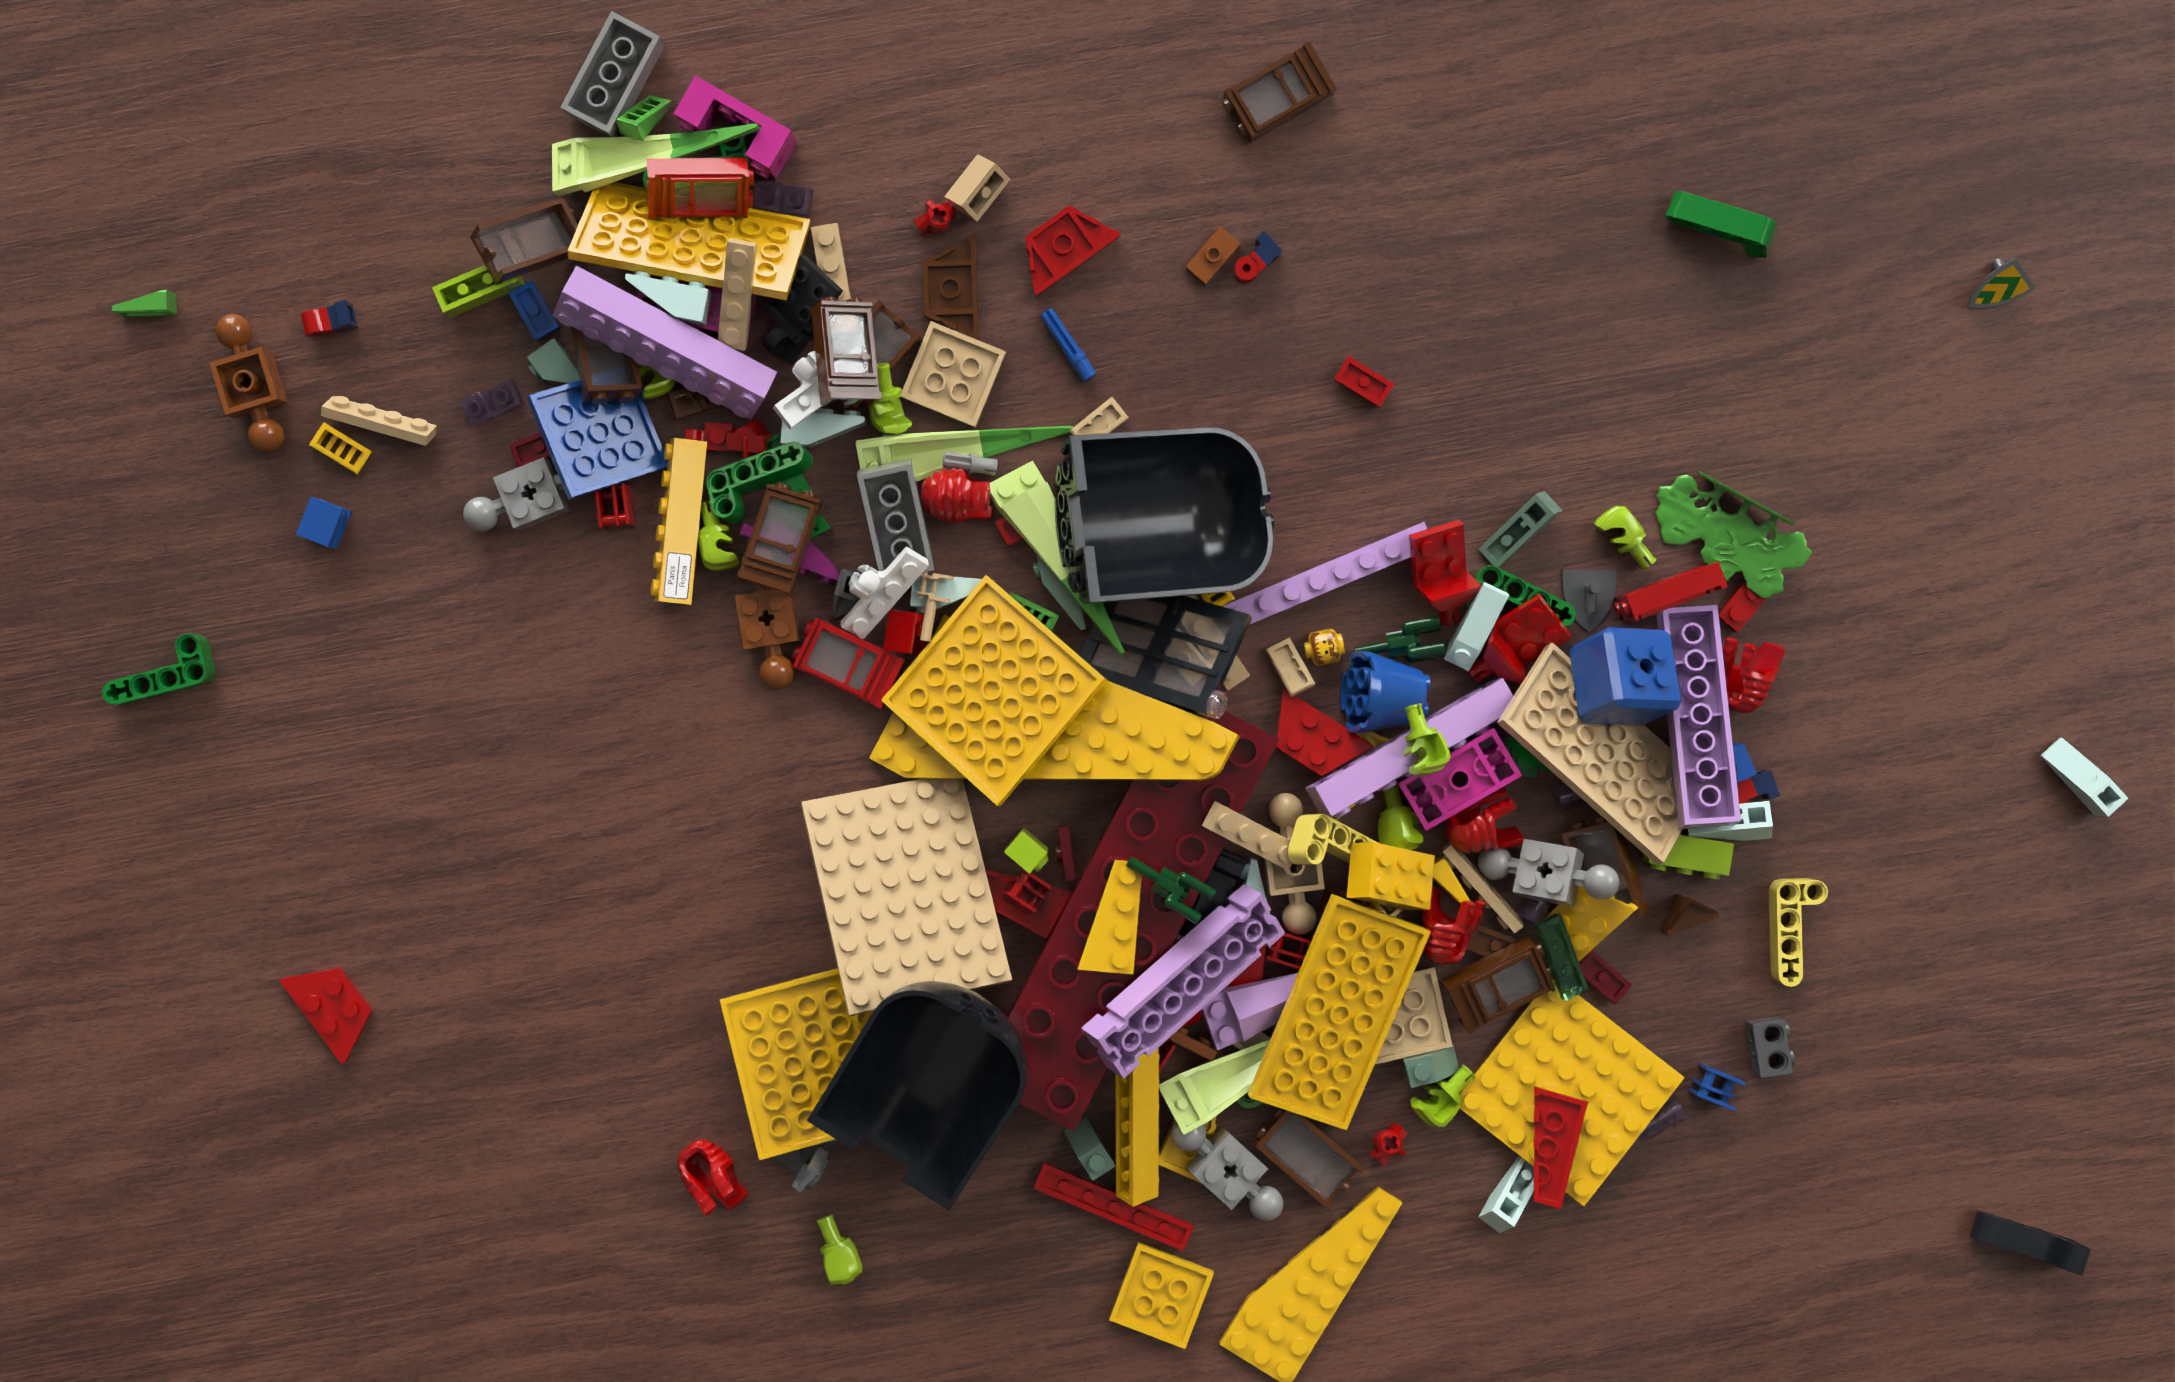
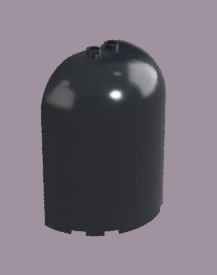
M1206 427L1070 435L1066 439L1061 449V453L1065 457L1062 464L1057 465L1056 484L1060 485L1058 498H1055V522L1062 566L1069 568L1070 573L1068 574L1067 581L1072 592L1080 594L1079 601L1082 603H1099L1230 592L1251 584L1262 574L1270 560L1273 548L1272 529L1274 528V517L1272 513H1266L1265 503L1270 502L1271 492L1266 484L1265 471L1260 458L1243 438L1225 429Z
M923 981L906 985L889 994L872 1012L807 1121L852 1150H855L863 1137L909 1166L902 1179L904 1183L947 1210H950L1022 1099L1028 1078V1060L1023 1041L1007 1016L989 1000L972 990L941 981Z

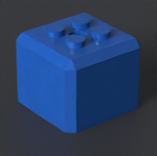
M1607 627L1577 643L1569 651L1578 715L1585 724L1643 726L1677 710L1682 704L1672 637L1665 630Z

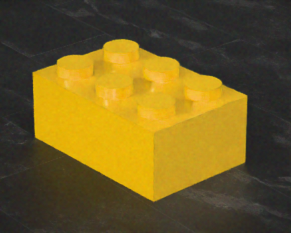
M1376 842L1352 843L1346 898L1404 910H1430L1435 855Z

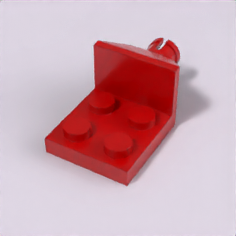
M1460 520L1409 535L1413 586L1433 607L1439 610V621L1444 626H1453L1452 617H1454L1455 624L1460 622L1459 607L1468 604L1482 587L1467 572L1464 524Z
M1539 593L1496 620L1484 644L1482 657L1475 660L1469 672L1472 677L1477 675L1474 679L1478 683L1492 673H1495L1500 679L1503 678L1504 680L1521 684L1525 679V667L1538 659L1545 646L1552 642L1558 647L1571 639V633Z

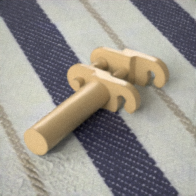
M924 572L923 575L919 576V578H922L920 591H916L915 594H920L919 598H923L924 595L929 596L926 601L920 640L931 642L937 601L950 603V599L936 597L937 581L939 579L954 580V577L937 573L927 576L928 573ZM927 579L933 580L931 593L925 592Z

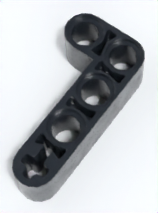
M1223 847L1205 881V884L1215 889L1216 893L1212 900L1199 894L1193 910L1202 915L1197 925L1219 905L1225 908L1235 882L1239 880L1245 868L1246 856ZM1188 920L1182 936L1185 937L1197 925Z
M1977 1210L1970 1232V1237L2052 1263L2061 1269L2078 1275L2084 1274L2091 1251L2090 1248L2072 1239Z

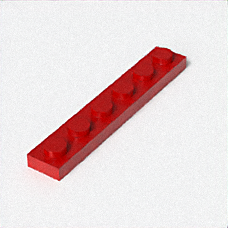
M1045 1161L1033 1186L1038 1191L1184 1251L1194 1227L1193 1223L1145 1203L1133 1207L1117 1197L1116 1191Z

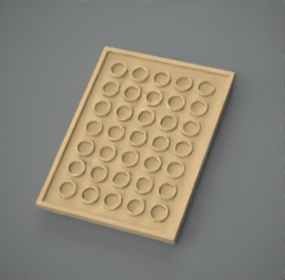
M918 779L801 802L848 1017L873 1012L889 994L912 983L941 981L959 985L969 990H976L1012 981L963 779Z

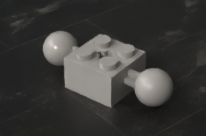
M543 457L493 477L501 498L493 501L486 497L471 499L464 507L463 518L468 527L475 531L484 532L496 525L500 515L507 513L513 528L521 531L571 511L564 495V488L560 478L556 475L551 460ZM530 489L536 490V493L533 494V500L528 498Z
M1524 839L1519 859L1512 858L1511 854L1501 847L1497 850L1490 848L1486 852L1482 851L1478 857V868L1482 875L1488 879L1500 880L1508 874L1516 875L1513 893L1522 898L1573 907L1577 886L1584 887L1591 897L1598 900L1611 898L1619 888L1618 874L1607 865H1595L1588 871L1581 870L1584 854L1579 849ZM1550 868L1553 870L1552 874H1547L1546 876H1544V873L1547 869Z
M1176 1122L1173 1124L1171 1137L1174 1144L1181 1150H1195L1198 1153L1186 1168L1231 1210L1246 1196L1249 1199V1209L1257 1219L1271 1221L1281 1214L1283 1198L1279 1191L1271 1186L1259 1187L1256 1184L1268 1168L1226 1129L1221 1127L1208 1140L1204 1124L1183 1135ZM1226 1165L1230 1167L1227 1171L1224 1170Z

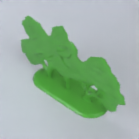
M1698 471V474L1712 482L1714 490L1708 492L1699 491L1693 477L1686 474L1678 476L1671 486L1659 487L1657 498L1660 501V505L1655 513L1657 521L1661 525L1660 533L1663 542L1666 544L1684 545L1692 540L1702 539L1705 543L1704 548L1701 550L1704 563L1709 565L1719 561L1726 581H1729L1730 577L1736 572L1742 571L1747 588L1751 589L1761 598H1769L1773 594L1782 592L1784 576L1781 570L1802 568L1812 553L1806 547L1807 541L1804 533L1790 532L1783 534L1777 531L1775 525L1778 518L1790 525H1795V522L1701 471ZM1728 491L1744 500L1738 513L1733 515L1725 513L1719 506L1718 499L1723 493ZM1694 492L1698 494L1697 497L1692 499L1690 498L1691 493ZM1702 498L1706 501L1709 498L1712 499L1705 507L1697 508L1694 505L1695 502ZM1713 504H1716L1717 506L1715 512H1713L1711 509V506ZM1752 504L1771 514L1769 520L1760 526L1755 525L1746 513ZM1769 530L1773 533L1771 540L1766 538Z

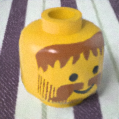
M1332 628L1311 632L1308 636V642L1304 643L1306 659L1312 658L1316 666L1339 662L1341 655L1345 654L1341 633L1337 634Z

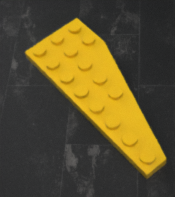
M1378 1186L1355 1205L1353 1210L1341 1220L1336 1221L1322 1236H1318L1293 1257L1285 1267L1266 1280L1267 1282L1247 1296L1219 1341L1220 1345L1279 1382H1293L1403 1202Z

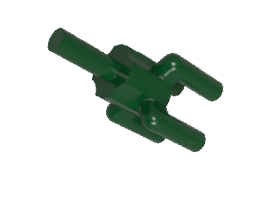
M1439 616L1406 621L1401 626L1402 630L1386 633L1387 641L1355 647L1356 651H1367L1375 654L1389 652L1390 659L1407 656V660L1411 663L1445 657L1444 642L1421 646L1419 635L1440 631Z
M1132 856L1125 865L1154 882L1150 890L1164 898V905L1196 925L1202 915L1182 903L1190 888L1209 900H1212L1216 893L1215 889L1186 872L1177 874L1164 866L1159 873Z

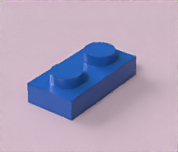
M533 280L509 292L511 299L535 341L538 342L561 329Z

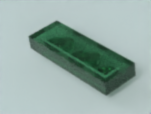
M1553 914L1535 924L1536 933L1561 999L1569 1000L1589 989L1561 914Z

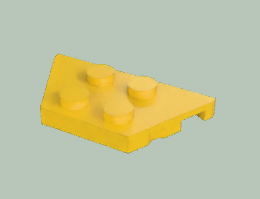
M1578 886L1573 907L1558 905L1543 919L1561 973L1565 975L1636 911L1638 907L1635 904H1626L1614 899L1615 896L1606 900L1595 899L1586 892L1584 887Z

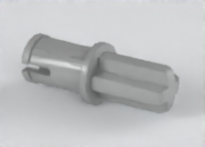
M946 452L942 459V466L944 468H954L956 470L962 468L969 475L973 472L995 476V471H997V459L974 456V453L963 455Z

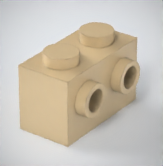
M977 154L944 197L960 213L978 222L1011 179L994 162Z

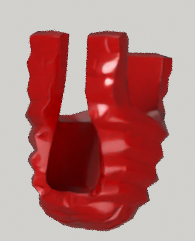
M953 468L951 470L943 469L941 472L935 471L922 483L920 501L923 509L931 517L936 516L939 520H946L948 523L954 522L959 524L965 519L992 520L993 506L988 505L990 501L989 483L993 481L972 479L962 468L959 470Z
M1727 637L1724 640L1725 645L1722 651L1728 707L1738 713L1748 714L1763 706L1764 700L1769 698L1768 692L1772 690V683L1776 681V674L1779 671L1778 665L1782 663L1786 649L1777 644L1764 642L1759 651L1758 646L1745 643L1740 665H1734L1739 640Z
M1505 787L1498 789L1446 820V834L1455 849L1466 853H1478L1481 850L1486 852L1490 848L1493 850H1497L1499 847L1505 849L1508 846L1514 848L1517 845L1523 844L1525 837L1516 826L1506 829H1496L1495 827L1497 819L1516 810L1517 805L1511 797L1491 804L1481 813V806L1509 795Z
M1432 885L1430 910H1422L1423 915L1421 917L1423 927L1431 931L1424 947V953L1434 963L1440 965L1454 964L1459 962L1465 955V950L1469 947V941L1472 939V933L1476 931L1477 925L1480 924L1483 908L1486 903L1484 900H1476L1475 904L1472 901H1462L1457 918L1454 919L1442 912L1440 906L1441 888Z
M705 1139L696 1140L679 1154L677 1163L679 1165L678 1172L681 1173L680 1180L685 1182L684 1186L688 1190V1195L696 1199L706 1216L710 1215L718 1207L709 1194L717 1197L728 1211L737 1207L750 1194L738 1181L733 1159L729 1158L728 1153L724 1152L722 1147L716 1146L715 1142H709Z

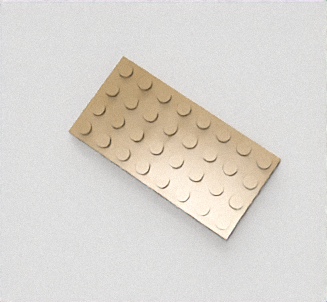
M1554 643L1547 644L1497 723L1656 865L1664 863L1682 831L1678 827L1670 748L1645 725L1585 724L1578 715L1571 660Z

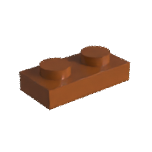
M1181 1027L1172 1035L1171 1041L1211 1061L1214 1060L1218 1052L1213 1046L1212 1040L1202 1035H1199L1198 1038L1188 1034L1190 1030L1186 1027Z

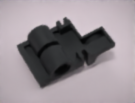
M800 255L798 258L795 276L787 300L772 298L775 302L764 303L761 307L779 325V327L773 329L765 337L763 346L772 355L781 356L789 365L794 364L809 340H814L811 308L819 303L820 299L826 297L838 299L843 292L806 255Z

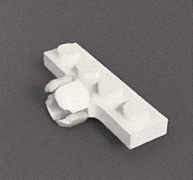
M860 345L847 354H861ZM815 351L808 353L806 358L802 357L792 368V372L800 381L801 386L773 407L789 430L824 406L820 405ZM839 359L834 362L835 372L863 373L861 359Z
M905 547L884 571H877L869 565L859 566L857 570L862 572V574L858 572L852 574L849 581V591L859 597L860 600L841 620V627L864 639L929 566L928 559Z

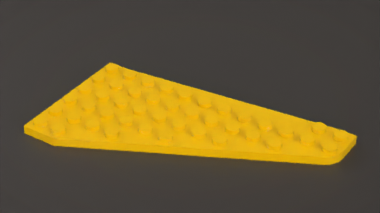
M944 614L933 637L948 621L949 616ZM1106 681L1023 780H1209L1223 770L1240 736L1210 720ZM894 712L869 757L871 760L907 779H967Z

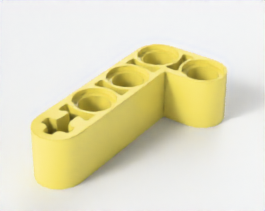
M1301 815L1295 823L1288 848V857L1295 865H1316L1323 861L1325 852H1328L1350 864L1352 843L1376 841L1328 815Z
M1809 878L1778 879L1772 882L1769 887L1771 976L1782 985L1793 987L1798 985L1803 978L1801 905H1817L1826 900L1828 889L1821 881ZM1814 884L1816 894L1814 897L1809 898L1807 889ZM1787 885L1790 890L1789 895L1782 899L1780 890L1783 886ZM1788 912L1790 921L1787 925L1783 926L1781 924V916ZM1789 939L1791 947L1789 951L1783 953L1781 949L1782 943ZM1782 958L1789 959L1791 961L1785 960L1784 962L1782 961ZM1790 969L1791 973L1783 977V972H1787Z

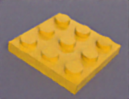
M1138 1242L1110 1313L1109 1320L1185 1349L1213 1278L1214 1270Z

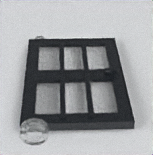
M1187 596L1103 602V606L1123 647L1124 655L1118 654L1094 623L1080 654H1078L1105 677L1107 681L1199 716L1204 715L1214 719L1221 718L1225 712L1228 699L1227 694L1220 690L1252 620L1250 614Z

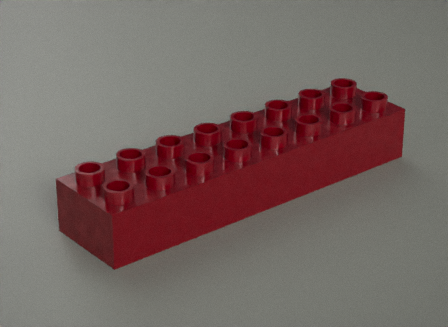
M1183 688L1178 689V691L1194 695ZM1211 703L1207 708L1206 714H1201L1199 717L1210 720L1240 736L1223 770L1217 776L1204 781L1130 780L1007 1015V1018L1012 1022L1023 1041L1028 1060L1027 1084L1019 1104L1073 1132L1107 1070L1106 1065L1096 1052L1099 1049L1090 1043L1081 1028L1095 1015L1099 1014L1103 1017L1108 1012L1106 1006L1170 950L1186 919L1166 907L1163 903L1164 898L1150 890L1154 882L1142 876L1133 974L1077 970L1114 860L1128 861L1132 856L1159 873L1165 866L1177 874L1186 872L1205 883L1227 841L1225 837L1202 826L1214 801L1241 814L1280 740ZM1190 888L1182 903L1192 908L1199 893Z

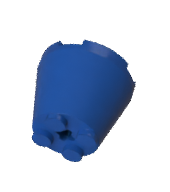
M1355 651L1350 655L1352 663L1348 672H1343L1340 684V712H1346L1348 722H1346L1345 728L1349 732L1367 733L1408 725L1409 721L1404 708L1419 703L1422 704L1425 718L1427 717L1429 706L1426 698L1430 687L1429 675H1424L1417 668L1372 652Z

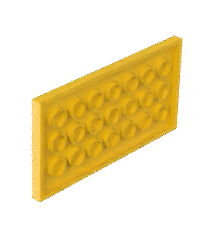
M613 182L593 189L568 249V259L634 272L641 271L650 275L668 276L676 278V280L703 283V285L723 288L728 239L733 238L757 243L752 294L787 300L795 276L798 258L802 254L810 229V219L748 208V218H743V215L713 217L655 216V219H648V194L644 188Z
M1331 894L1247 1095L1252 1099L1347 1130L1431 931Z

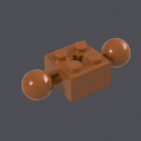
M238 314L225 315L217 322L215 334L223 346L231 349L232 356L209 363L226 416L235 419L251 415L253 423L248 429V440L251 446L263 453L276 451L283 444L284 430L277 421L269 418L267 409L287 404L288 400L273 352L264 347L248 351L247 344L252 337L250 323L246 318ZM250 378H251V379H252L251 385L247 388L246 385L250 383Z
M756 548L754 555L776 561L773 554L767 549ZM754 583V593L735 596L744 650L765 648L766 659L760 666V678L771 689H783L792 682L794 667H792L793 664L788 658L782 656L781 645L801 642L794 595L789 597L783 591L776 589L767 590ZM766 612L774 615V620L770 621V626L762 622V617L765 616Z

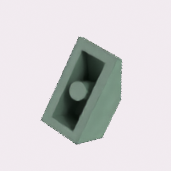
M554 338L527 357L532 363L528 367L538 380L542 378L548 383L559 385L580 380L577 366L560 342Z
M1454 1045L1453 1047L1401 1058L1406 1083L1411 1088L1438 1082L1459 1070Z
M1087 1115L1080 1119L1074 1132L1067 1128L1063 1129L1078 1159L1093 1181L1116 1166L1114 1157Z

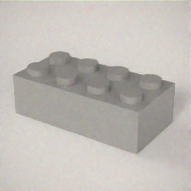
M611 11L560 108L567 116L607 137H617L620 130L615 120L634 106L665 47L661 37Z
M908 459L858 470L857 478L878 571L886 570L905 547L928 559L929 566L924 572L933 571L934 560L912 460Z

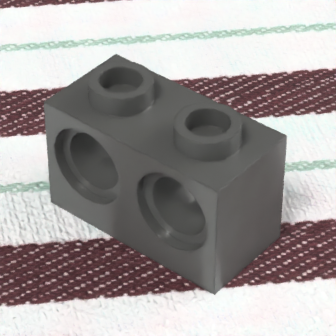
M1773 1016L1745 1021L1753 1074L1759 1078L1792 1074V1065H1795V1057L1792 1049H1789L1788 1039L1791 1037V1031L1785 1019ZM1773 1027V1037L1766 1040L1764 1035L1766 1029ZM1777 1053V1064L1770 1066V1056Z

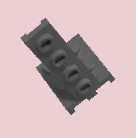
M838 1140L827 1141L774 1157L797 1176L792 1186L801 1193L805 1187L810 1190L820 1179L826 1164L829 1162L826 1157Z

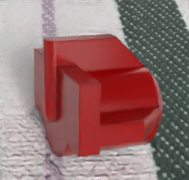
M929 200L925 203L927 212L913 219V222L921 236L928 233L941 235L948 230L950 221L957 218V210L950 205L949 201L941 205H935Z
M755 419L748 421L739 428L726 432L727 450L743 451V459L751 457L755 453L766 451V442L771 439V433L766 430L765 425Z
M1394 1122L1391 1123L1388 1129L1377 1131L1373 1137L1375 1148L1370 1156L1383 1166H1386L1395 1154L1403 1157L1406 1152L1402 1149V1141L1408 1132Z

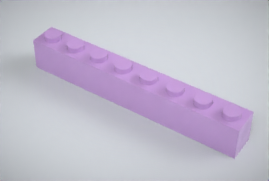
M1425 522L1417 524L1223 607L1250 614L1252 617L1250 624L1411 557L1409 535L1426 530Z

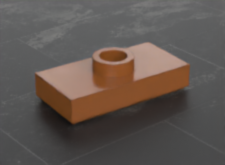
M1220 226L1185 266V269L1206 286L1241 243Z

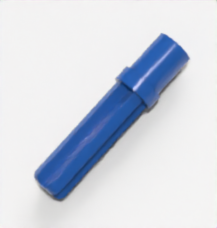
M1048 309L1042 313L1041 319L1067 356L1068 363L1075 369L1083 383L1096 376L1097 373L1086 358V354L1083 350L1079 349L1055 311Z

